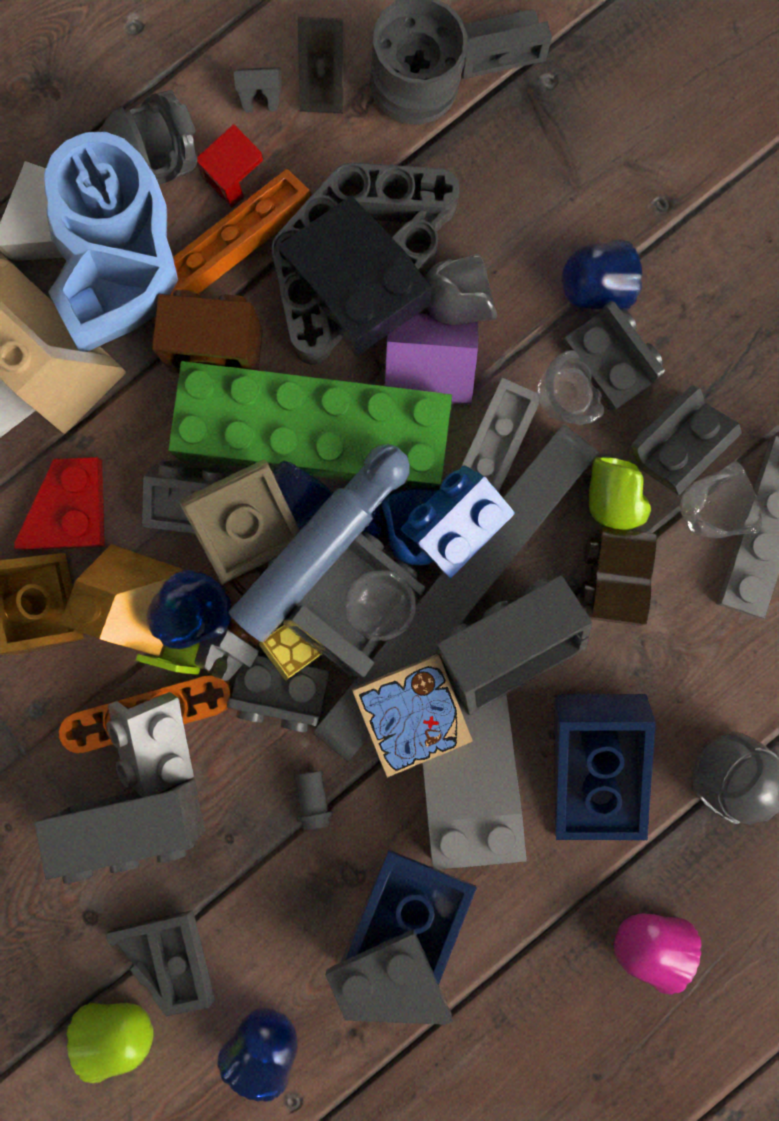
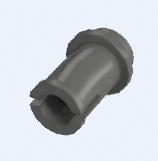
M323 770L294 775L301 816L296 818L297 822L302 821L303 830L330 826L329 817L333 816V813L327 810L322 776Z

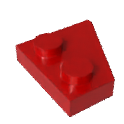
M98 457L53 459L14 542V549L28 551L105 547L102 459Z

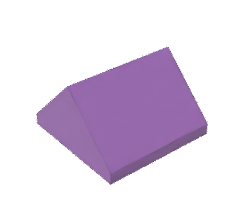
M418 313L388 334L385 386L452 394L451 404L471 405L478 353V322L447 325L438 322L431 314Z

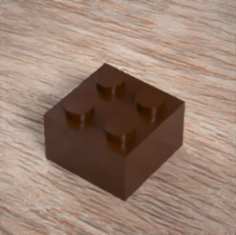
M176 290L173 292V295L158 294L152 350L171 372H180L181 361L259 371L263 328L252 303L247 302L241 296L232 294L220 295L219 300L201 298L200 294L187 290Z

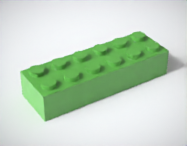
M181 361L168 451L179 460L247 468L265 459L271 471L351 481L364 466V460L371 450L379 445L390 444L398 447L407 455L409 460L410 474L405 483L400 487L439 490L442 483L452 394Z

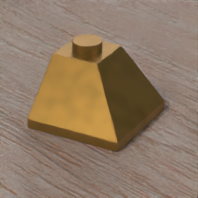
M111 544L76 579L60 624L104 641L162 657L193 572Z

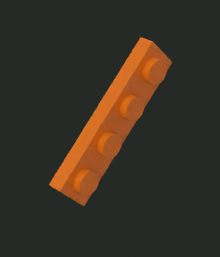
M285 169L173 256L178 282L171 295L176 290H187L198 294L279 232L312 196L311 191L288 169Z

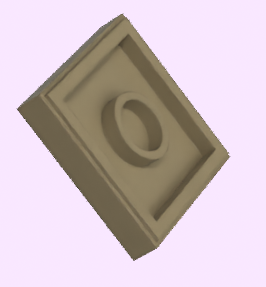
M265 459L179 500L222 584L275 559L300 531Z

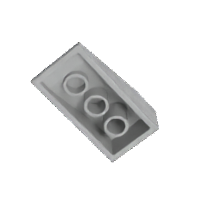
M452 686L473 742L422 763L432 868L439 870L526 862L523 817L507 694L469 715Z

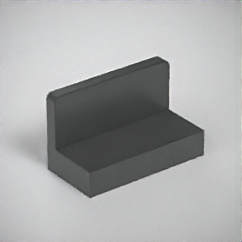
M533 9L464 24L468 38L466 58L461 72L463 79L540 63L547 59L552 40L548 21L539 23L537 13Z

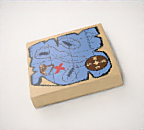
M438 654L352 688L387 777L473 742Z

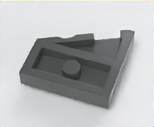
M193 910L113 928L106 933L108 943L112 947L118 944L132 962L134 967L130 971L142 985L149 988L152 993V999L166 1017L208 1008L214 1003L215 997Z
M414 929L326 969L325 976L345 1021L441 1025L453 1022L451 1011Z

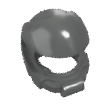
M173 90L152 94L151 97H147L140 107L125 111L122 106L118 107L107 117L100 132H108L124 138L142 155L155 175L158 184L185 176L194 171L198 159L192 136L196 131L186 104H180Z
M738 731L715 738L701 750L693 767L692 778L694 785L691 789L712 811L717 812L722 818L736 824L740 822L743 824L769 822L772 817L779 813V758L774 752L756 739Z

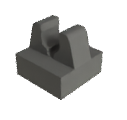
M281 67L248 68L234 71L235 90L238 92L245 112H253V97L257 93V89H261L262 94L267 97L269 112L275 111L278 108L282 87Z
M201 623L193 638L200 643L195 658V665L210 671L213 663L217 660V666L212 676L224 681L230 680L242 665L251 667L259 652L230 631L205 623Z

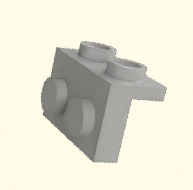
M168 692L130 709L125 708L118 701L108 704L111 721L107 722V731L113 745L118 748L120 761L116 762V771L120 781L126 788L131 786L141 797L158 794L194 777L178 697Z

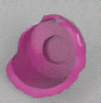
M643 913L628 917L618 927L614 938V954L617 962L631 976L652 985L660 993L673 995L674 993L684 991L687 984L692 982L700 964V936L694 925L684 918L663 917Z

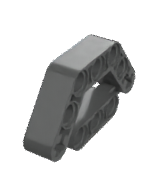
M344 163L333 171L275 236L272 243V254L289 335L295 353L302 362L309 365H317L324 362L330 356L332 349L340 342L342 336L314 298L305 305H298L291 301L297 292L308 291V289L289 263L283 259L284 256L279 251L278 245L349 197L341 193L344 188L357 186L362 191L353 197L375 220L407 222L394 235L393 239L406 252L424 277L436 261L437 231L444 223L453 218L457 210L460 191L459 181L449 170L383 164ZM390 189H400L406 195L394 200L385 196V193ZM415 191H420V200H415ZM437 193L443 194V200H434V195ZM413 241H422L429 248L423 253H413L407 248V245ZM312 322L317 338V345L313 347H308L304 323Z

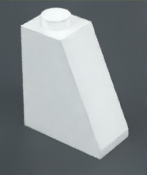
M26 161L0 222V251L7 258L14 261L63 258L51 239L47 219L48 200L45 194L44 180L46 168Z

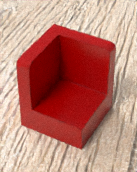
M233 124L197 157V166L202 178L232 208L244 197L239 182L263 161V155L242 131Z

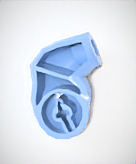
M84 132L66 140L51 155L44 172L45 194L48 200L47 219L51 239L66 260L63 269L48 293L78 351L88 352L134 331L156 316L158 294L171 295L178 282L173 255L167 241V205L158 181L142 155L124 138L108 132Z

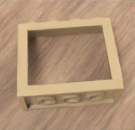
M0 252V379L15 394L62 433L66 434L126 374V371L100 346L88 352L78 351L53 301Z

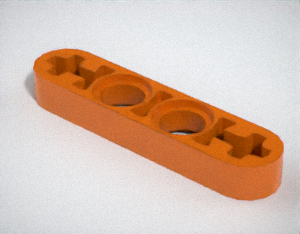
M207 675L122 699L118 702L124 707L132 708L171 692L178 697L181 704L183 724H187L226 711L228 709V698L232 697L233 688L229 681ZM209 682L212 683L214 689L222 688L224 696L217 699L218 707L213 708L211 702L206 701L193 705L197 714H190L191 702L184 691L185 688H191L190 697L205 693L207 691V683ZM108 704L73 713L64 719L59 729V739L68 751L85 753L113 745L110 738L105 740V731L108 734L107 722L111 721ZM100 712H103V721L98 715ZM78 720L81 721L83 726L103 722L105 729L104 731L88 735L86 737V744H84L82 738L74 739L72 730L79 727Z

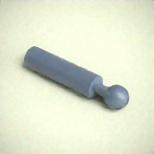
M390 444L379 445L371 450L364 460V466L344 489L337 488L232 607L229 611L231 617L254 638L265 642L372 521L371 513L392 490H396L405 483L410 474L407 455L398 447Z

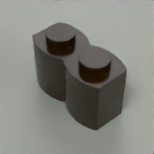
M602 527L596 531L595 537L588 538L585 550V563L591 564L590 582L584 581L582 584L580 604L583 608H586V613L590 619L637 626L647 624L651 601V578L656 555V534Z

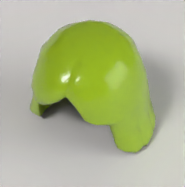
M606 456L593 459L589 489V511L594 520L600 525L612 529L631 530L647 522L651 506L643 495V475L636 464L627 460Z
M89 1003L80 1007L72 1016L71 1024L68 1026L66 1033L68 1038L67 1051L71 1067L83 1082L99 1083L109 1077L130 1072L140 1066L150 1052L154 1037L149 1014L140 1005L132 1003Z

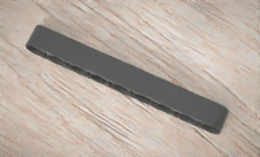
M563 424L503 498L515 514L452 578H449L444 573L440 575L372 659L375 663L366 676L358 677L313 734L348 762L370 736L352 688L435 655L438 652L437 644L443 641V635L461 624L599 451Z

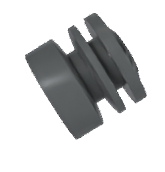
M396 0L382 11L374 25L370 90L379 108L387 116L401 123L422 125L436 121L450 110L457 97L461 72L467 53L468 35L462 19L448 4L440 0Z

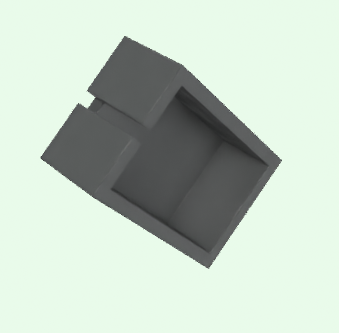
M562 575L550 582L545 578L533 583L524 591L525 596L511 604H508L507 601L495 604L483 614L484 619L469 627L466 624H461L450 629L443 635V641L437 644L439 656L448 679L469 715L587 649L592 621Z
M195 779L186 780L151 796L141 797L137 792L64 807L34 822L45 880L63 877L64 884L88 879L93 876L92 871L107 866L110 867L111 873L131 870L139 866L140 860L152 856L157 857L158 863L186 856L185 850L195 847L194 843L206 832Z

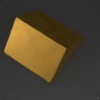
M65 553L0 560V655H20L84 639L82 632L60 624L73 589Z

